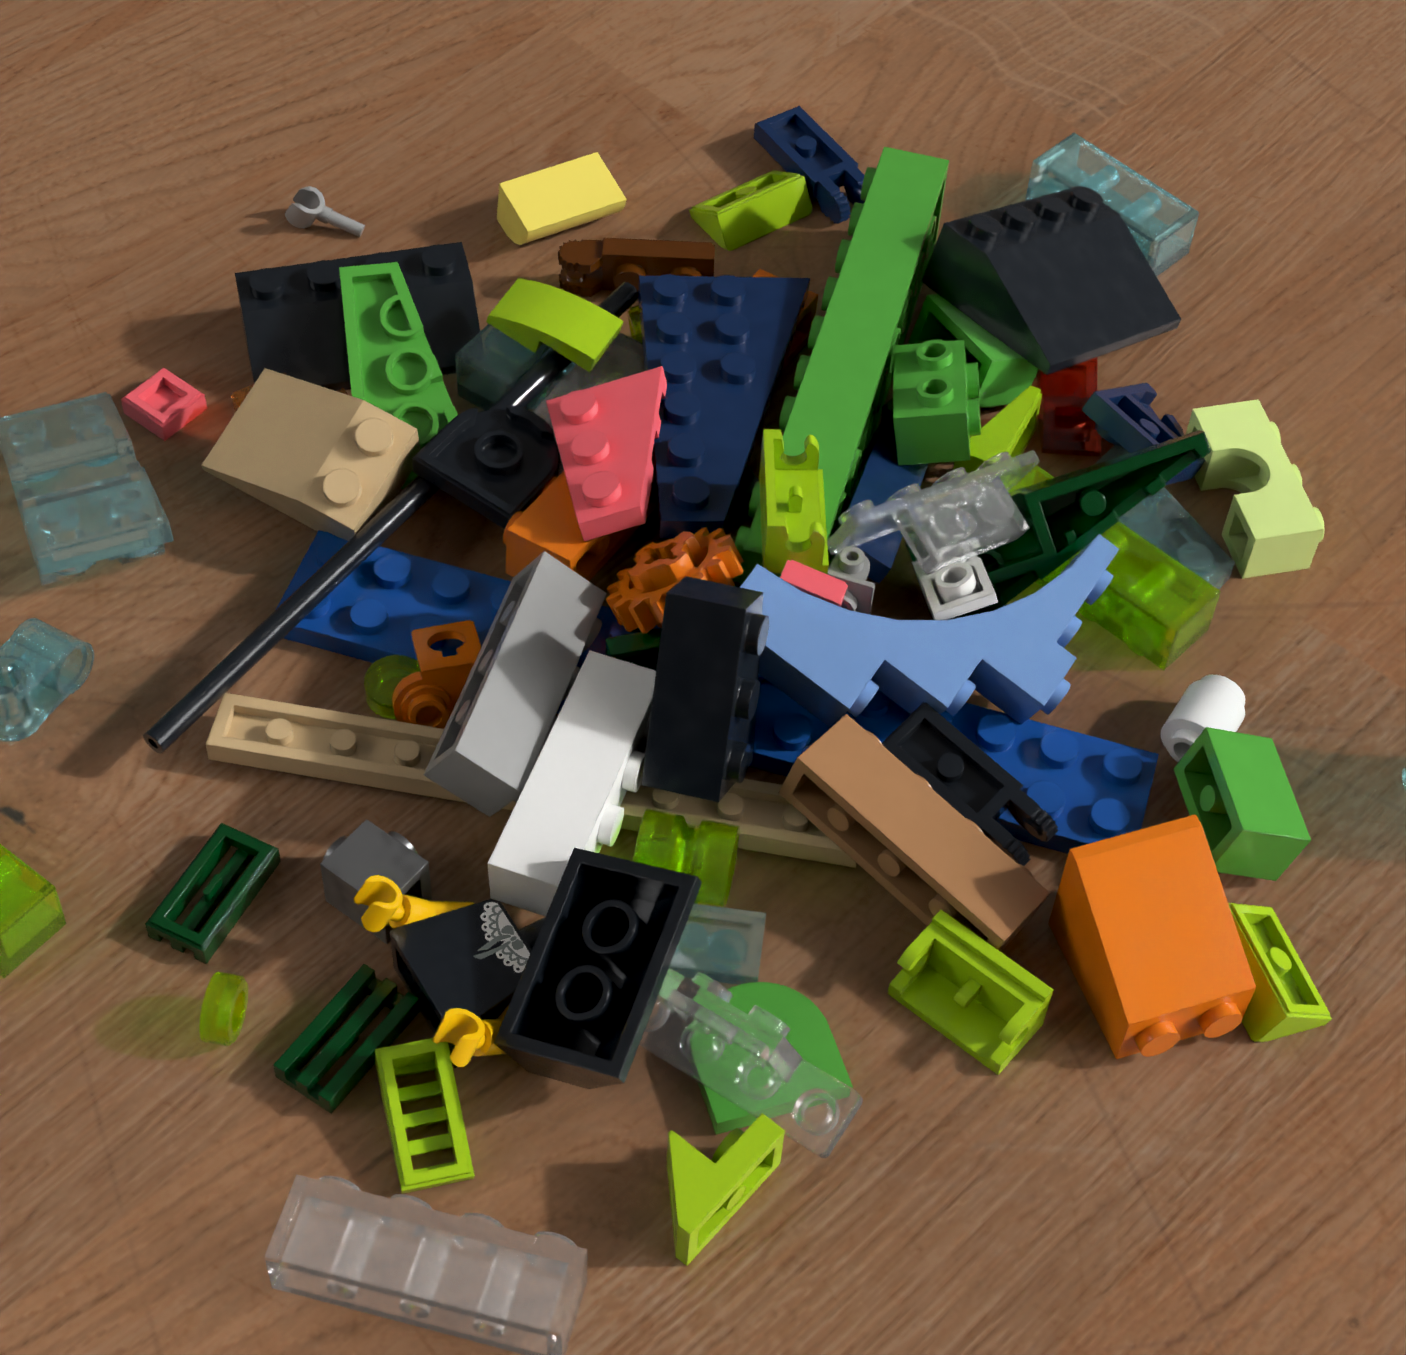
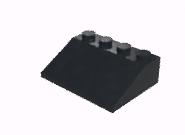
M1075 186L1070 189L1042 195L1037 198L944 223L921 281L1046 375L1177 329L1181 321V317L1121 215L1104 204L1103 198L1099 193L1083 186Z

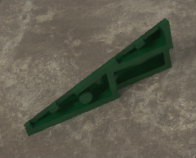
M1198 430L908 525L903 533V540L910 561L912 563L927 558L941 549L956 548L972 543L977 557H980L995 590L998 603L951 619L990 612L1006 606L1010 600L1034 582L1042 580L1082 550L1098 534H1103L1119 522L1121 516L1145 498L1153 496L1164 488L1166 482L1194 461L1209 454L1211 451L1205 432ZM928 608V611H929V614H930V616H931V619L934 620L933 617H932V614H931V612H930V610H929V608Z

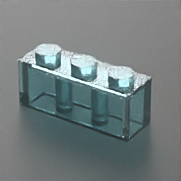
M1072 133L1033 160L1025 201L1075 186H1083L1096 191L1102 196L1104 204L1121 215L1156 277L1189 253L1199 212L1076 133Z

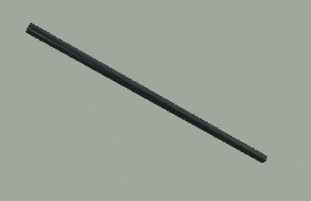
M623 282L598 306L619 318L638 300V291L632 284ZM552 349L488 410H506V405L525 408L572 361ZM418 475L143 734V738L149 747L160 754L170 747L430 499L439 488Z

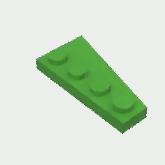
M398 262L339 267L351 394L353 397L362 399L417 428L421 450L458 414L447 392L435 355H433L425 336L422 322ZM411 471L401 489H404L418 475Z

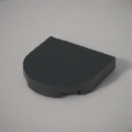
M506 405V410L494 409L478 412V408H471L460 413L412 458V472L504 529L516 512H524L542 493L549 481L555 476L558 477L560 467V453L551 426L534 412L515 405Z

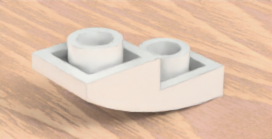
M972 543L956 548L941 549L927 558L912 562L920 588L934 620H948L998 603L995 590L980 557H977Z

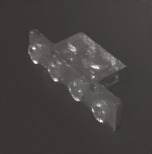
M1034 450L1015 457H1011L1009 452H1002L985 461L976 471L967 473L964 467L954 469L936 480L931 487L921 489L918 483L906 486L889 497L886 503L874 506L871 500L858 503L838 518L841 526L827 540L828 550L832 555L841 552L845 547L857 546L900 530L925 574H929L949 564L963 561L1015 541L1030 527L1008 490L1013 488L1040 460Z
M669 968L639 1045L754 1117L758 1118L763 1113L785 1130L786 1137L820 1158H827L863 1103L861 1095L853 1088L804 1060L786 1039L791 1029L768 1011L754 1005L749 1014H746L729 1004L733 997L732 993L707 975L697 972L693 979L689 980Z

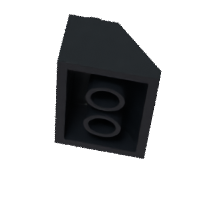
M574 848L494 1044L526 1071L586 1089L624 1083L700 890L702 881L698 876Z

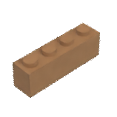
M848 714L842 717L797 757L778 792L927 926L942 909L1001 952L1027 925L1050 895V892L1035 880L1027 868L1011 859L984 835L977 824L962 816L937 794L923 777L912 772L888 751L873 733L863 729Z

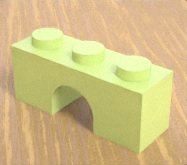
M1259 399L1194 408L1186 434L1198 430L1205 432L1211 451L1204 457L1206 461L1194 476L1200 490L1229 488L1241 492V494H1234L1221 535L1242 579L1310 568L1317 546L1324 538V520L1319 509L1312 506L1302 487L1301 473L1295 464L1290 463L1281 445L1279 429L1273 421H1269Z

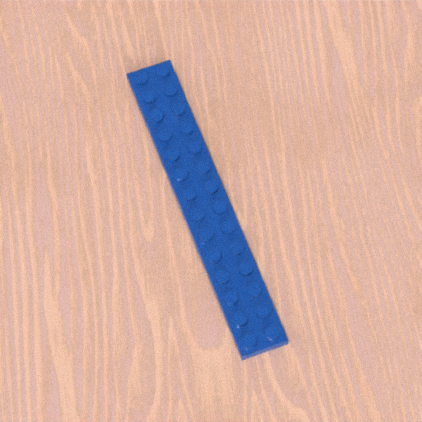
M318 530L277 608L348 541L329 532ZM379 546L298 623L284 639L412 674L420 671L412 643L411 632L413 630L471 620L475 624L482 647L511 581ZM601 606L597 618L602 621L601 629L589 648L581 653L576 666L582 667L589 650L606 655V638L641 632L639 627L631 632H627L624 626L618 623L611 608ZM444 639L435 642L430 648L442 651L443 657L457 655L456 649L462 646L464 642L457 639ZM759 674L760 693L756 708L753 762L749 766L787 777L797 757L826 733L830 727ZM878 690L858 717H854L848 711L842 717L848 714L863 729L873 733L882 743L911 714ZM565 700L561 701L557 714L560 713ZM965 703L954 716L946 711L940 714L1023 785L1022 791L1034 800L1041 809L1045 810L1058 826L1057 829L1059 831L1048 842H1042V840L1037 839L1016 822L1007 809L996 821L1019 841L1068 854L1071 848L1141 829L1159 754L1030 719L1021 724L1006 713L970 703Z

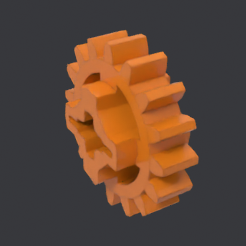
M707 527L701 528L695 534L683 531L675 538L660 543L651 542L639 550L634 558L636 565L619 571L616 575L620 581L607 587L610 596L606 598V601L618 623L623 625L627 632H631L639 627L642 634L648 633L656 625L662 628L666 593L685 576L735 586L732 578L743 574L744 570L741 563L744 561L730 534L726 535L721 528L709 533Z

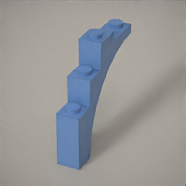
M1098 534L1069 562L1056 578L1037 592L994 611L950 620H896L847 610L800 591L757 564L740 588L763 592L762 615L769 617L767 641L759 659V674L830 728L847 711L854 717H858L878 690L910 714L924 702L939 714L946 711L952 716L962 708L973 691L976 690L1015 721L1023 724L1039 710H1042L1047 715L1050 714L1070 689L1071 684L1064 677L1077 658L1064 647L1074 637L1082 624V621L1075 614L1084 601L1092 605L1110 584L1114 575L1107 571L1106 568L1119 551V548L1101 534Z

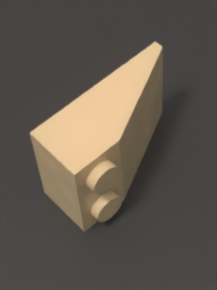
M264 368L201 466L204 471L317 532L318 530L329 532L349 541L396 497L412 471V458L420 451L417 428L362 399Z

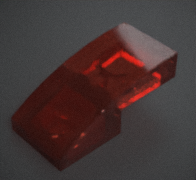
M1098 357L1048 375L1038 370L1037 388L1041 389L1042 394L1038 415L1041 453L1100 456L1101 436L1095 429L1096 423L1082 411V408L1093 392L1097 391Z

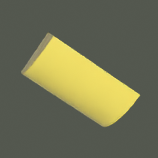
M596 152L499 183L497 220L507 236L514 243L522 245L619 213L624 209L627 199L600 155Z

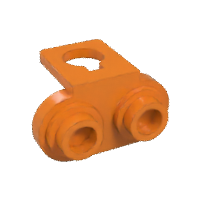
M471 620L420 628L411 632L420 671L403 678L394 689L392 706L397 721L445 729L481 649L475 624ZM444 639H457L464 642L462 646L456 649L457 655L443 657L442 651L433 650L430 646Z

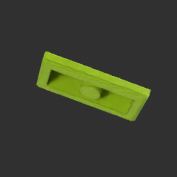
M773 170L692 206L689 212L691 218L720 247L732 251L812 213V204L804 176L797 173Z
M1228 903L1256 985L1242 1020L1251 1040L1254 1042H1268L1324 1026L1331 1021L1330 1012L1273 908Z

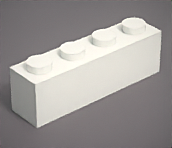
M589 650L487 863L491 899L546 916L573 849L578 848L599 853L603 844L610 847L613 846L623 822L624 808L620 807L627 790L636 793L642 783L645 761L644 752L647 745L656 676L655 670Z

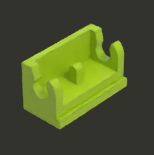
M763 429L759 473L763 567L772 573H782L787 560H794L828 574L829 562L823 469H818L819 443L811 434L804 441L805 451L797 456H789L783 453L784 440L781 429Z
M941 909L933 917L932 922L907 947L899 958L897 964L903 967V969L889 984L887 994L995 1074L999 1075L1043 1025L1054 989Z

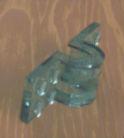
M103 392L0 417V450L12 484L41 586L83 576L86 570L99 560L108 558L110 561L119 558V563L125 565L165 554L164 543L174 541L169 520L144 467H141L139 461L136 460L132 441L110 394Z

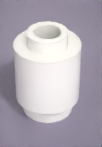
M1213 674L1206 675L1201 680L1195 681L1188 686L1161 729V740L1173 759L1179 762L1206 727L1232 732L1238 730L1245 717V695L1241 688L1232 680Z

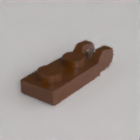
M625 238L582 239L581 241L575 239L574 241L569 240L567 243L563 242V246H559L560 250L558 251L559 265H562L561 274H559L560 288L574 295L580 294V296L592 297L602 289L614 291L623 282L632 284L638 291L639 276L672 274L677 276L714 277L715 245H712V242Z

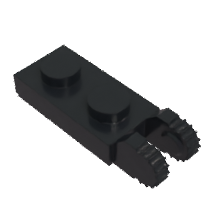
M923 702L882 742L888 751L912 772L923 777L933 790L962 816L977 824L984 835L1016 863L1025 866L1031 859L1029 858L1028 850L1025 849L1023 844L996 821L1007 809L1016 822L1037 839L1042 840V842H1048L1059 831L1051 816L1022 791L1023 785L927 703Z

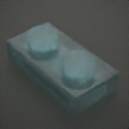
M694 904L666 975L737 985L758 982L766 913Z

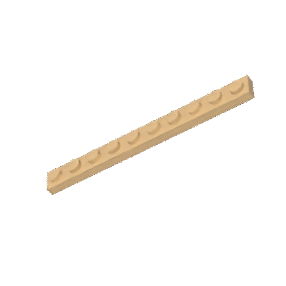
M225 693L206 741L209 760L465 802L424 776L425 770L444 731L442 728ZM744 779L742 783L735 782L719 803L640 785L636 793L627 790L620 807L624 808L621 829L856 868V862L778 793L782 787L781 784ZM512 801L502 809L513 810L516 802Z

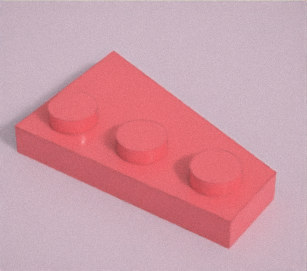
M663 366L546 400L575 514L584 541L638 526L646 521L654 470L651 460L654 439L659 438L661 427L659 408L661 399H665L667 380Z

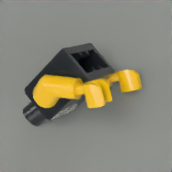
M374 875L366 879L353 898L356 904L369 906L361 917L362 924L370 932L381 931L387 923L394 928L389 931L394 969L408 992L419 998L420 1012L434 1033L432 1041L436 1044L448 1042L450 1061L454 1068L466 1066L474 1056L506 1054L494 1044V1041L545 917L518 929L502 903L498 900L489 899L479 903L432 901L402 894L398 885L385 876Z

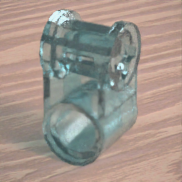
M36 618L27 619L18 626L11 638L0 647V740L5 742L19 741L31 736L70 694H73L83 685L92 670L94 662V649L91 644Z

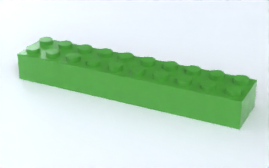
M884 147L877 168L867 167L861 189V200H865V203H854L849 221L848 236H853L852 240L842 239L838 249L835 273H840L839 277L829 276L824 289L821 310L826 311L825 317L815 315L811 325L808 349L813 350L811 356L801 355L798 361L793 389L798 390V394L796 397L787 395L782 407L779 429L784 432V454L789 456L802 454L805 451L804 441L810 434L819 443L818 469H823L827 546L831 541L873 434L879 426L882 406L886 404L893 382V345L905 344L924 284L921 281L937 242L949 160ZM756 481L749 504L748 517L754 518L751 528L740 526L735 540V545L744 561L741 563L744 571L743 574L733 578V581L742 584L757 564L763 567L759 481ZM828 551V562L830 567V564L834 556L830 554ZM773 573L778 577L781 576V573Z

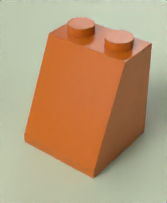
M1194 814L1069 850L1048 924L1116 1060L1137 1053H1141L1145 1057L1155 1056L1169 1050L1180 1040L1204 1034L1208 1038H1214L1234 1030L1243 1020L1256 985L1203 826L1197 815Z

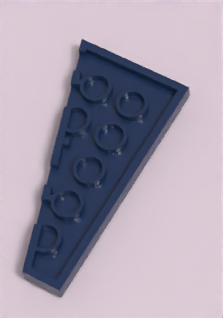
M672 274L639 276L638 301L644 370L647 371L663 366L667 380L665 399H661L659 408L661 420L659 438L654 439L652 452L659 539H672L683 531L695 534L701 528L706 527L709 533L719 528L725 532L740 489L743 472L747 461H750L760 424H763L783 368L789 342L792 341L797 328L801 308H804L808 297L810 278L735 277L731 275L708 277L677 276Z

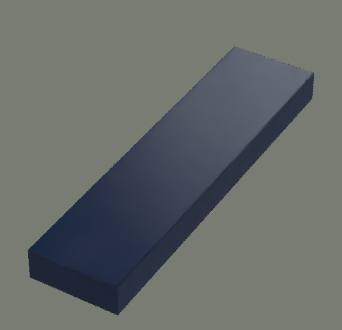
M887 419L882 421L873 434L828 545V551L833 556L841 552L845 547L854 546L860 548L870 562L868 578L879 584L892 568L929 464L898 466L894 424Z

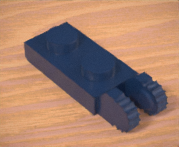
M800 106L755 123L754 139L786 172L797 173L805 177L809 195L812 198H817L821 211L826 217H830V221H833L834 224H839L850 218V202L853 205L855 202L865 203V200H861V189L865 175L858 169V163ZM844 186L847 196L844 195V192L841 193L840 187Z

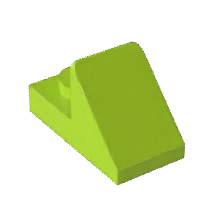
M763 1113L745 1132L739 1128L731 1131L716 1149L712 1161L672 1130L668 1132L666 1162L675 1257L686 1266L689 1265L780 1165L785 1130Z

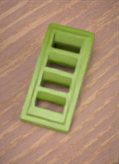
M1030 385L981 428V435H975L970 438V460L954 461L950 487L955 493L979 502L1000 495L1036 430L1042 399L1041 389Z
M432 1038L375 1049V1065L401 1193L404 1194L474 1179L475 1175L453 1066L450 1061L448 1042L436 1044L432 1041ZM435 1070L437 1081L397 1088L396 1077ZM435 1096L441 1097L442 1107L402 1114L401 1103ZM446 1122L448 1133L412 1141L407 1140L406 1129ZM452 1148L454 1162L413 1170L411 1156Z

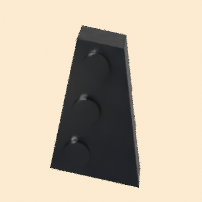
M685 576L666 593L641 785L719 803L735 782H743L748 767L753 762L756 708L760 693V682L758 680L759 659L764 650L769 631V617L762 615L763 592Z

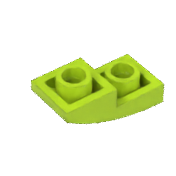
M518 278L486 320L488 324L533 353H536L544 343L589 373L618 336L624 322L603 308L570 292Z

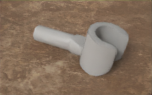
M312 186L301 188L293 198L295 203H292L285 212L287 221L297 228L310 227L316 219L358 237H361L365 228L364 224L325 206V199L322 193Z

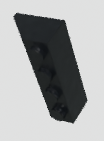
M462 242L235 273L243 330L254 384L264 368L334 391L351 389L339 267L398 262L422 322L425 336L433 355H435L442 376L485 369L473 281Z

